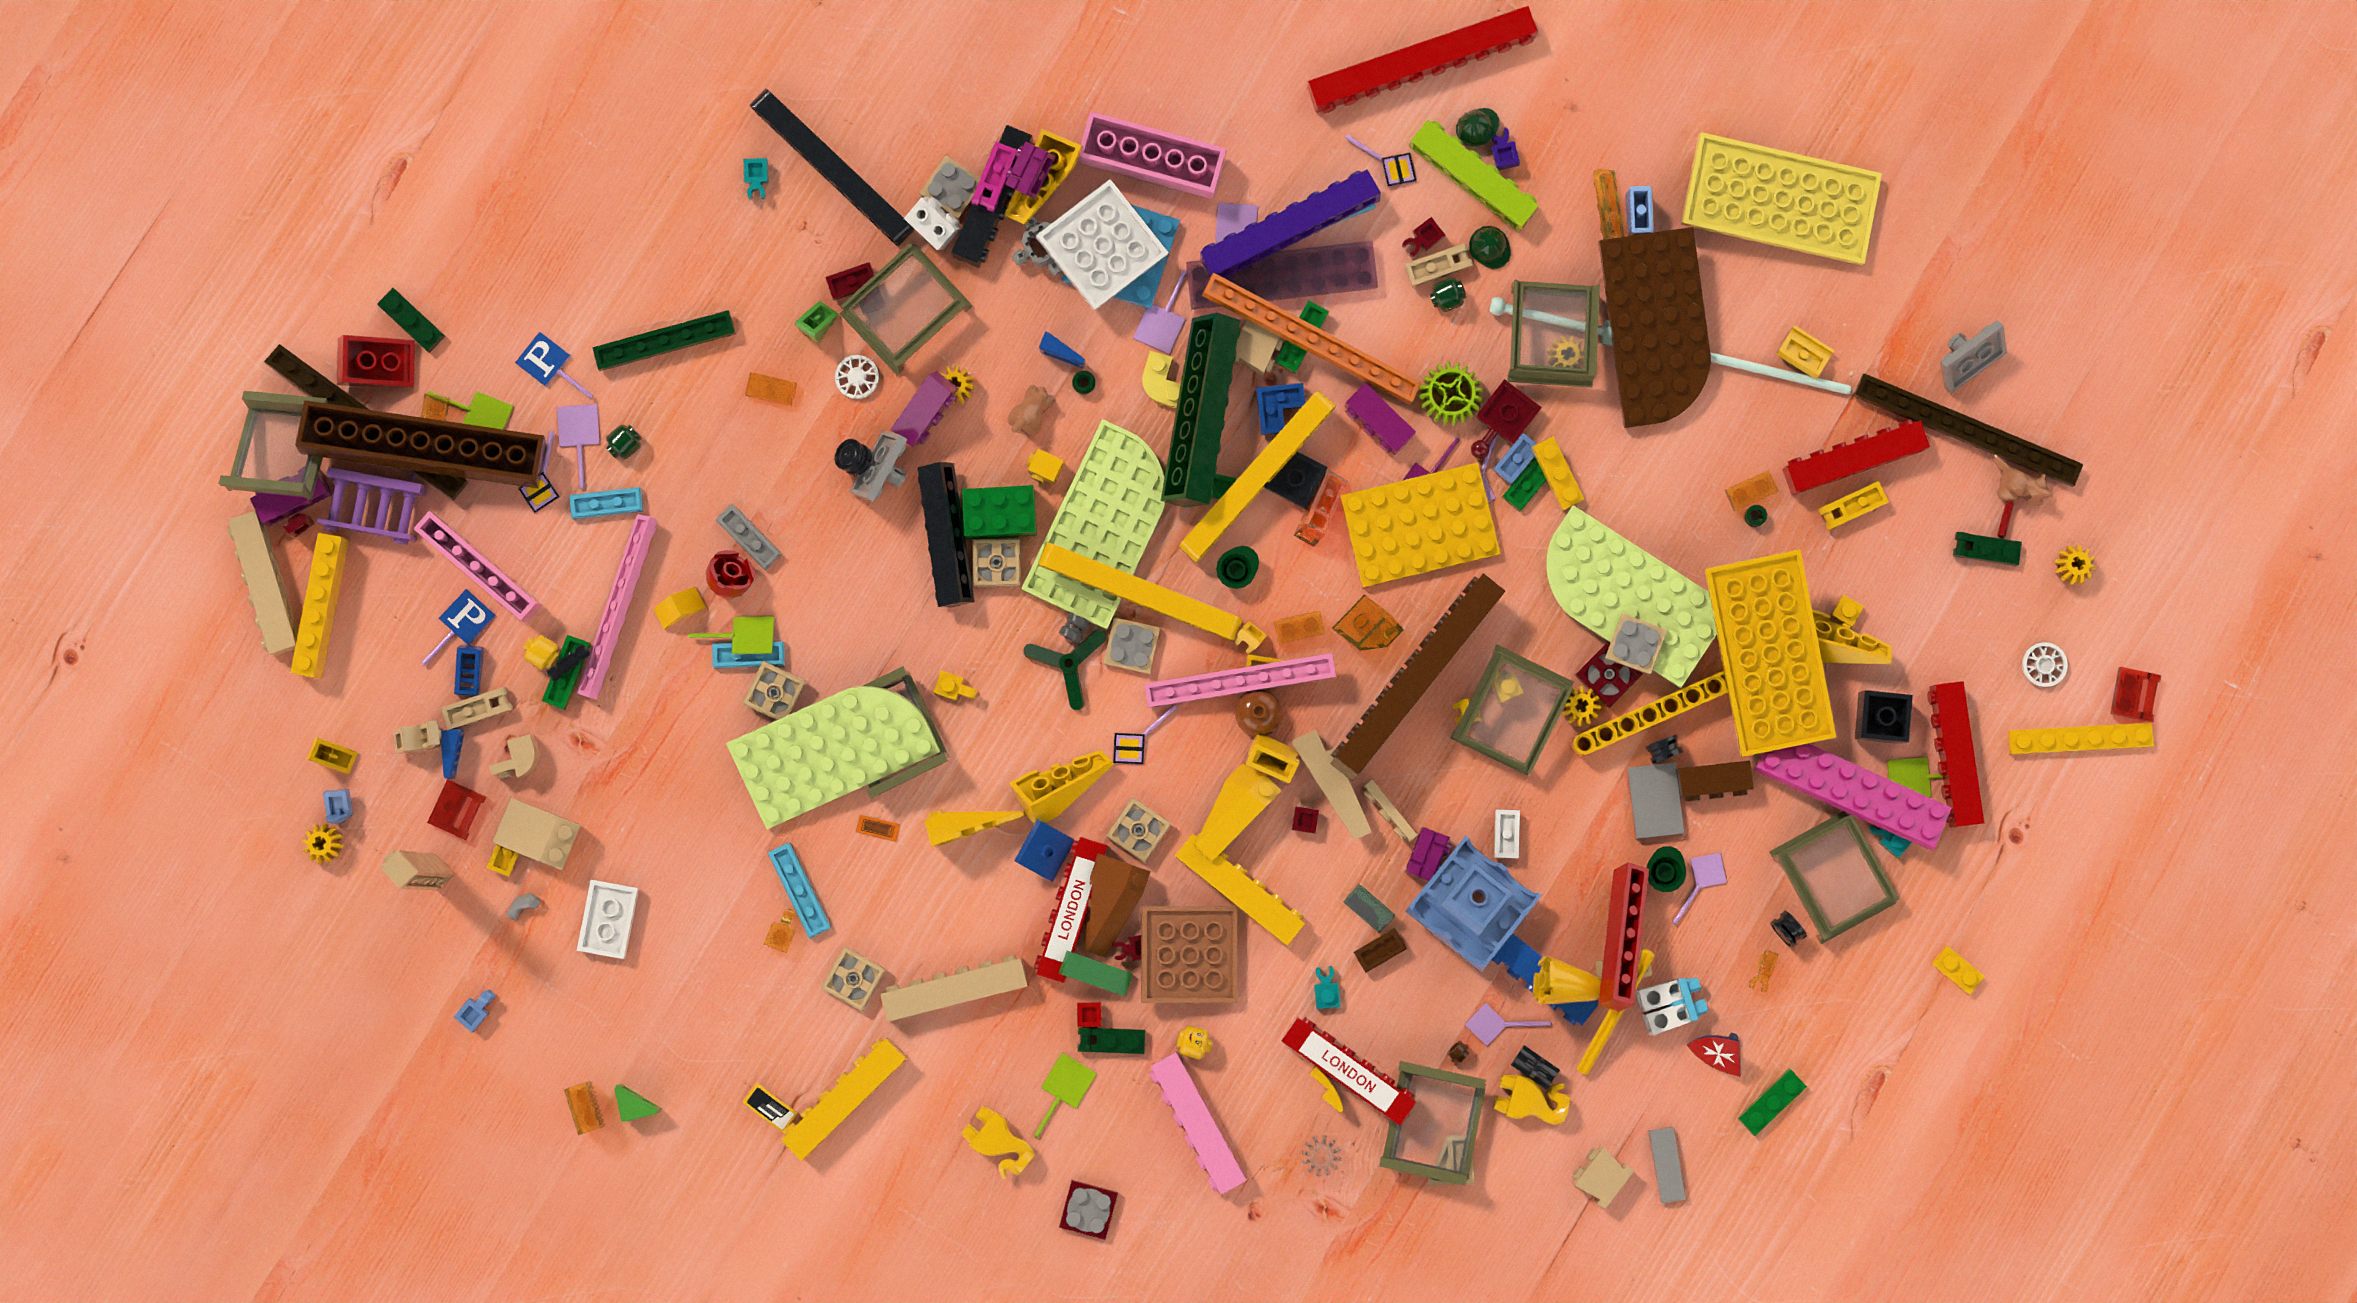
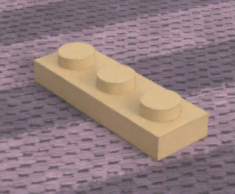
M1373 780L1363 786L1366 789L1363 792L1372 804L1376 801L1381 808L1378 812L1386 822L1390 820L1396 826L1394 832L1402 841L1406 839L1410 842L1417 836L1415 831Z

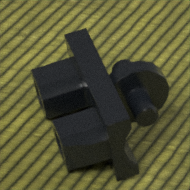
M1523 1045L1510 1064L1546 1090L1560 1071V1069L1525 1045Z

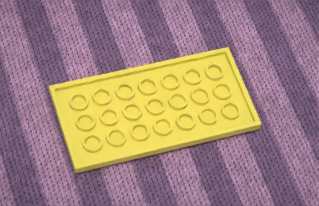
M1700 132L1681 225L1863 265L1865 264L1882 173Z

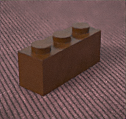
M1750 760L1676 769L1680 798L1685 797L1686 802L1700 800V795H1709V799L1723 798V793L1733 792V796L1748 795L1747 790L1754 789Z

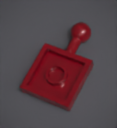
M1504 379L1475 417L1490 429L1482 440H1477L1472 444V455L1478 459L1485 458L1489 454V445L1497 434L1513 446L1542 407Z

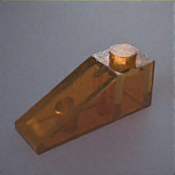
M1330 470L1325 472L1294 533L1295 537L1313 547L1323 538L1340 501V495L1343 494L1348 482L1346 479Z

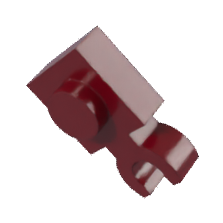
M1430 217L1413 230L1412 233L1415 238L1406 239L1402 247L1405 248L1409 244L1414 246L1415 250L1409 254L1412 258L1418 254L1421 246L1427 251L1446 235L1434 219Z
M1141 935L1128 937L1129 944L1123 942L1113 943L1112 947L1120 946L1123 950L1122 954L1114 956V959L1123 960L1127 955L1131 954L1132 961L1141 960Z

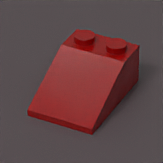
M342 335L338 338L337 385L414 387L415 340Z

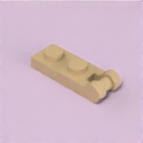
M1461 244L1406 263L1404 267L1411 286L1415 287L1472 268L1474 264L1467 255V245ZM1458 255L1460 262L1454 263L1452 256Z
M499 688L441 707L447 729L454 730L512 711V704L508 703L506 696L508 695L507 688ZM497 698L499 706L493 708L491 700Z

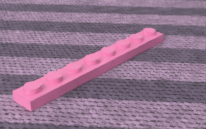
M639 514L636 516L577 694L597 700L598 694L602 690V682L610 666V659L617 645L621 626L625 622V615L629 603L632 601L633 591L640 577L643 561L648 554V547L656 530L657 519Z
M1333 653L1144 685L1148 708L1335 678L1336 671Z

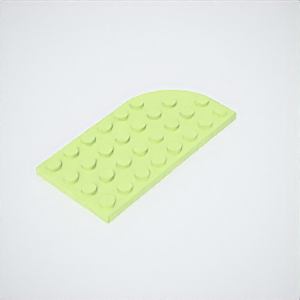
M1102 419L1021 590L1063 610L1072 612L1106 630L1122 598L1039 566L1038 562L1044 546L1048 542L1134 575L1165 507V502L1161 501L1164 484V474L1154 452L1140 437Z
M1574 505L1571 507L1553 534L1547 553L1548 580L1558 604L1571 618L1610 643L1622 613L1667 629L1653 671L1679 688H1682L1717 635L1709 592Z
M856 686L844 689L726 743L766 829L941 751L926 718L913 703L891 690L873 686Z

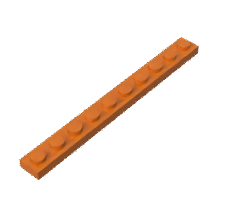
M1215 273L1211 275L1202 293V296L1408 405L1413 402L1421 385V382Z

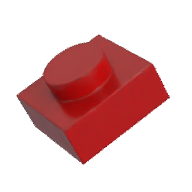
M1101 1002L1077 1003V1027L1102 1026Z

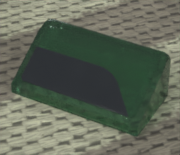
M1360 884L1343 901L1378 933L1395 917L1392 911Z

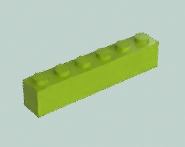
M1428 119L1411 139L1409 147L1516 231L1520 232L1536 212L1539 206L1536 203L1537 200L1529 193L1524 194L1517 189L1518 185L1509 178L1506 180L1499 175L1500 171L1491 164L1486 165L1481 161L1482 158L1474 150L1468 151L1462 146L1463 143L1459 138L1453 135L1450 137L1444 132L1445 129L1441 124L1436 121L1432 123Z

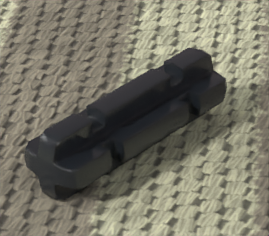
M580 644L574 649V653L571 651L556 663V667L553 665L548 669V676L556 682L563 677L561 674H567L581 663L579 660L586 659L590 652L585 645Z

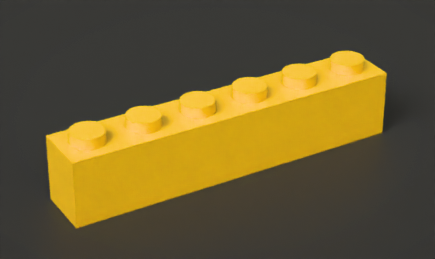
M318 533L290 672L292 674L322 679L349 540L343 537Z
M1192 833L1175 857L1288 946L1305 923L1302 921L1304 916L1294 908L1291 911L1283 906L1285 901L1277 894L1273 893L1270 896L1264 891L1267 886L1257 878L1253 881L1246 876L1248 871L1238 863L1234 866L1227 861L1229 856L1223 851L1211 862L1194 846L1199 834L1196 836Z
M879 1038L870 1047L872 1052L867 1057L861 1055L852 1064L855 1067L854 1070L849 1074L844 1072L835 1081L838 1085L832 1091L827 1089L817 1098L820 1101L818 1105L814 1108L810 1105L800 1115L803 1119L797 1125L792 1123L782 1132L785 1137L781 1141L800 1161L804 1160L907 1059L905 1054L889 1038L884 1040Z

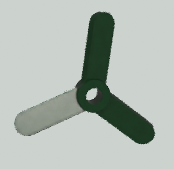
M1095 630L1069 654H1062L1034 644H1027L1024 647L1023 653L1029 659L1060 668L1063 671L1070 707L1073 710H1080L1084 707V698L1077 669L1078 665L1105 642L1106 634L1102 630ZM1068 659L1073 661V666L1070 668L1064 665Z

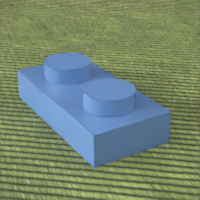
M1523 433L1494 467L1493 471L1511 485L1534 458L1535 455L1531 447L1536 443Z

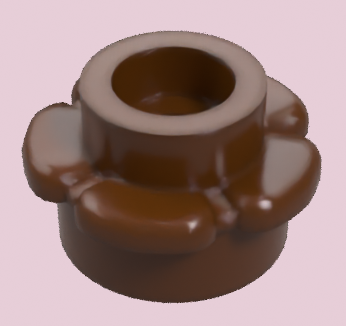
M1461 1040L1455 1043L1447 1053L1451 1057L1450 1061L1455 1062L1457 1060L1459 1063L1462 1062L1469 1055L1467 1051L1469 1046Z

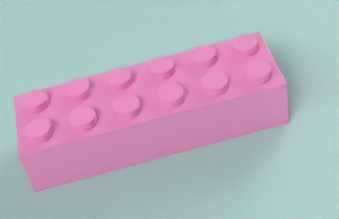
M1090 111L1081 142L1083 148L1078 157V163L1214 200L1226 157V148Z

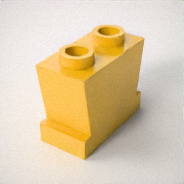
M1258 734L1255 736L1248 751L1249 756L1246 765L1290 784L1300 762L1298 760L1299 753L1288 745Z

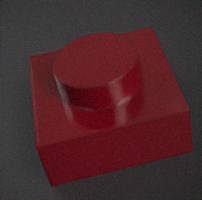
M298 513L288 520V524L284 528L289 535L297 537L315 523L310 516Z
M1295 806L1292 830L1316 834L1319 810Z

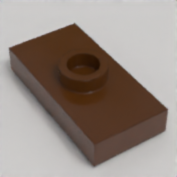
M1394 928L1353 953L1364 972L1367 973L1407 948Z

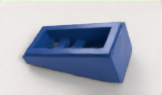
M1045 331L1039 346L1042 354L1079 368L1085 367V359Z
M469 645L457 647L454 694L479 695L484 647ZM465 654H475V658H467L464 656ZM464 663L475 664V668L463 667ZM462 673L474 674V678L462 677ZM461 682L473 683L474 687H461Z
M464 730L441 731L443 775L446 779H455Z

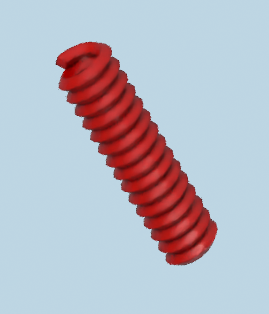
M2006 502V505H2004L1999 532H1997L1999 538L2004 539L2007 534L2014 507L2013 502Z

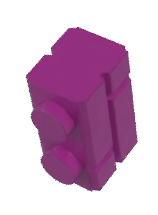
M1025 141L1024 145L1020 146L1017 150V160L1014 166L1009 168L1006 173L1007 181L1005 185L1036 199L1056 156Z
M1421 827L1405 872L1430 881L1442 866L1440 865L1442 857H1447L1452 846L1448 842L1450 837Z

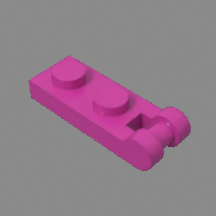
M995 142L971 204L983 205L987 207V210L995 211L1007 181L1006 173L1013 166L1016 159V149ZM985 190L992 192L990 198L983 196Z

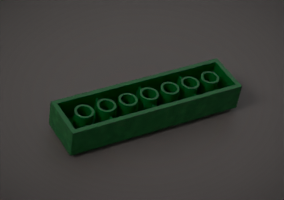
M1220 313L1192 318L1161 495L1162 502L1184 508L1210 504L1213 496V480L1217 472V457L1221 449V433L1225 426V410L1229 402L1228 392L1233 379V363L1237 355V340L1240 336L1241 320Z

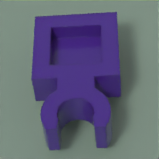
M1506 127L1504 128L1503 137H1497L1495 133L1492 138L1493 143L1496 145L1491 146L1495 166L1498 170L1520 166L1515 141L1508 142L1509 130Z

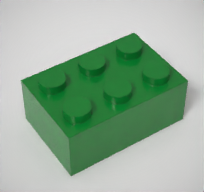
M1033 485L962 489L964 536L966 540L1037 536L1035 489Z

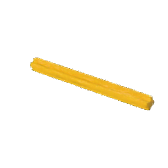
M1644 949L1639 956L1636 989L1655 957V954L1647 949ZM1609 1009L1577 1066V1070L1580 1073L1587 1075L1590 1072L1624 1010L1619 1012Z

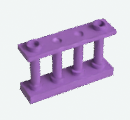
M328 467L327 477L333 479V483L336 485L328 520L317 519V523L323 525L324 530L338 532L339 529L389 537L394 538V543L408 545V541L416 542L417 538L407 533L414 499H417L418 495L426 496V486L414 482ZM348 483L357 484L356 488H359L351 524L338 522L345 486H348ZM371 487L380 488V492H382L375 528L361 526L368 490L371 491ZM395 491L403 492L405 497L398 532L384 530L391 495H394Z

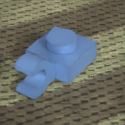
M488 989V991L485 990L480 995L477 1001L469 998L454 1018L470 1032H474L490 1014L484 1008L492 1002L496 995Z

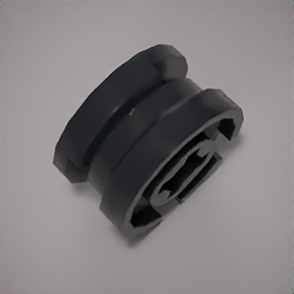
M847 439L838 446L834 460L839 469L853 476L855 474L861 475L869 468L872 462V453L869 447L861 444L859 441Z
M1677 734L1645 746L1652 756L1650 758L1652 764L1683 753L1682 747L1678 746Z
M1786 910L1780 914L1779 919H1774L1770 922L1776 934L1790 948L1795 947L1799 939L1803 940L1807 937L1803 927Z

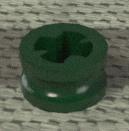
M1761 505L1749 507L1744 513L1745 522L1751 527L1762 525L1767 519L1766 509ZM1759 511L1761 513L1759 515L1761 520L1752 521L1751 517L1753 515H1750V512Z

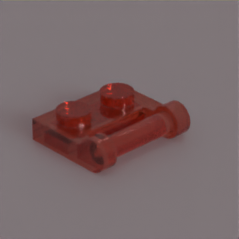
M2119 667L2110 714L2152 723L2155 716L2152 713L2157 685L2161 682L2162 676ZM2143 680H2146L2148 684L2143 712H2140L2138 707Z
M447 779L427 823L467 840L469 836L468 830L481 802L484 803L487 796ZM467 797H470L472 801L460 827L457 828L454 825Z

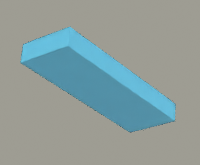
M640 487L569 495L571 518L573 520L643 512Z
M773 642L772 654H732V643L712 644L713 668L760 667L763 660L774 666H785V642Z

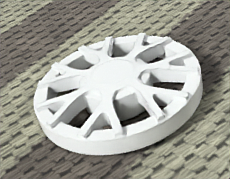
M852 355L842 360L835 372V382L840 392L852 399H863L876 390L879 383V371L874 362L862 355ZM859 359V367L853 368L852 360ZM868 362L872 367L865 372L862 367ZM844 365L851 369L848 374L841 371ZM867 375H875V381H866ZM847 377L849 382L841 386L839 379ZM866 384L869 391L863 394L860 386ZM850 385L856 387L854 395L847 393Z
M2047 642L2031 646L2025 652L2022 659V670L2025 677L2032 684L2039 687L2056 685L2064 678L2068 668L2064 652L2058 646ZM2037 647L2041 652V656L2038 658L2033 653V650ZM2047 647L2054 649L2051 656L2045 655ZM2061 657L2063 664L2055 665L2054 658ZM2027 659L2035 660L2034 666H2027ZM2035 669L2039 674L2033 679L2029 673ZM2054 669L2061 672L2058 678L2051 674ZM2042 674L2048 675L2049 683H2042Z

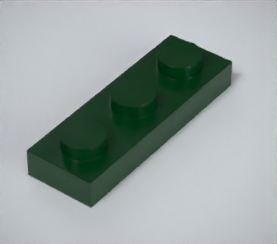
M392 288L377 303L385 313L427 352L430 353L445 337L438 328L396 289Z

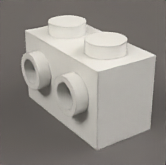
M921 197L904 219L936 250H945L961 231V227L958 225L959 221L952 214H946L941 209V203L934 197Z

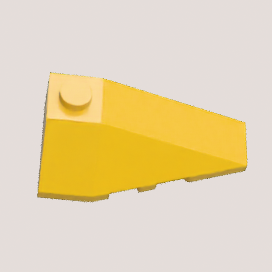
M1041 129L1035 146L1056 157L1036 199L1015 190L1004 216L1026 225L1073 170L1083 148L1082 145Z
M1812 609L1822 663L1891 664V645L1867 633L1860 635L1852 631L1850 625L1843 623L1841 626L1829 620L1830 615Z
M1102 750L1076 757L1069 764L1059 766V763L1051 765L1052 769L1039 773L1037 769L1030 771L1011 781L1009 785L1025 814L1034 824L1037 819L1048 823L1058 817L1113 766V761Z
M1242 763L1225 780L1194 846L1212 862L1265 809L1281 790L1264 773Z
M941 809L929 813L930 818L925 819V824L931 846L938 847L1026 816L1023 811L943 813Z

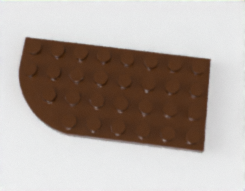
M1693 227L1598 241L1624 428L1658 424L1678 416L1696 400L1707 381L1711 365V353Z

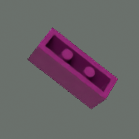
M938 371L929 374L890 430L906 438V443L911 447L917 444H924L931 435L929 433L931 427L938 425L944 415L941 413L946 407L949 408L957 398L955 394L959 388Z
M1366 383L1345 403L1346 414L1354 421L1358 419L1364 425L1362 429L1370 437L1375 436L1380 441V447L1388 454L1392 452L1396 455L1415 436L1416 431Z
M305 467L301 468L297 475L291 478L289 476L284 477L278 481L301 483ZM320 470L312 500L300 496L255 492L256 495L251 497L250 500L261 523L271 526L333 494Z

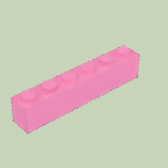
M428 511L414 527L416 532L519 620L528 623L543 606L436 514Z
M1177 1052L1152 1064V1071L1149 1074L1155 1085L1161 1084L1164 1090L1161 1096L1166 1105L1172 1104L1176 1112L1172 1116L1178 1127L1184 1126L1187 1132L1184 1138L1190 1149L1196 1148L1199 1154L1196 1160L1201 1169L1207 1168L1211 1176L1207 1180L1213 1191L1219 1190L1220 1194H1223L1245 1182L1246 1178Z

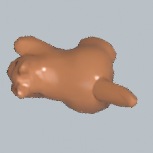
M1029 386L1022 403L1012 409L1008 416V423L1013 425L1012 432L1015 433L1024 429L1029 436L1039 433L1041 430V416L1053 405L1055 400L1052 395L1047 394V390L1044 387Z
M1997 454L1993 455L1995 464L2003 471L2000 478V487L1997 490V494L2002 501L2014 502L2019 497H2022L2029 504L2040 506L2043 504V498L2052 496L2051 491L2047 487L2045 474L2038 479L2030 478L2022 471L2012 469Z

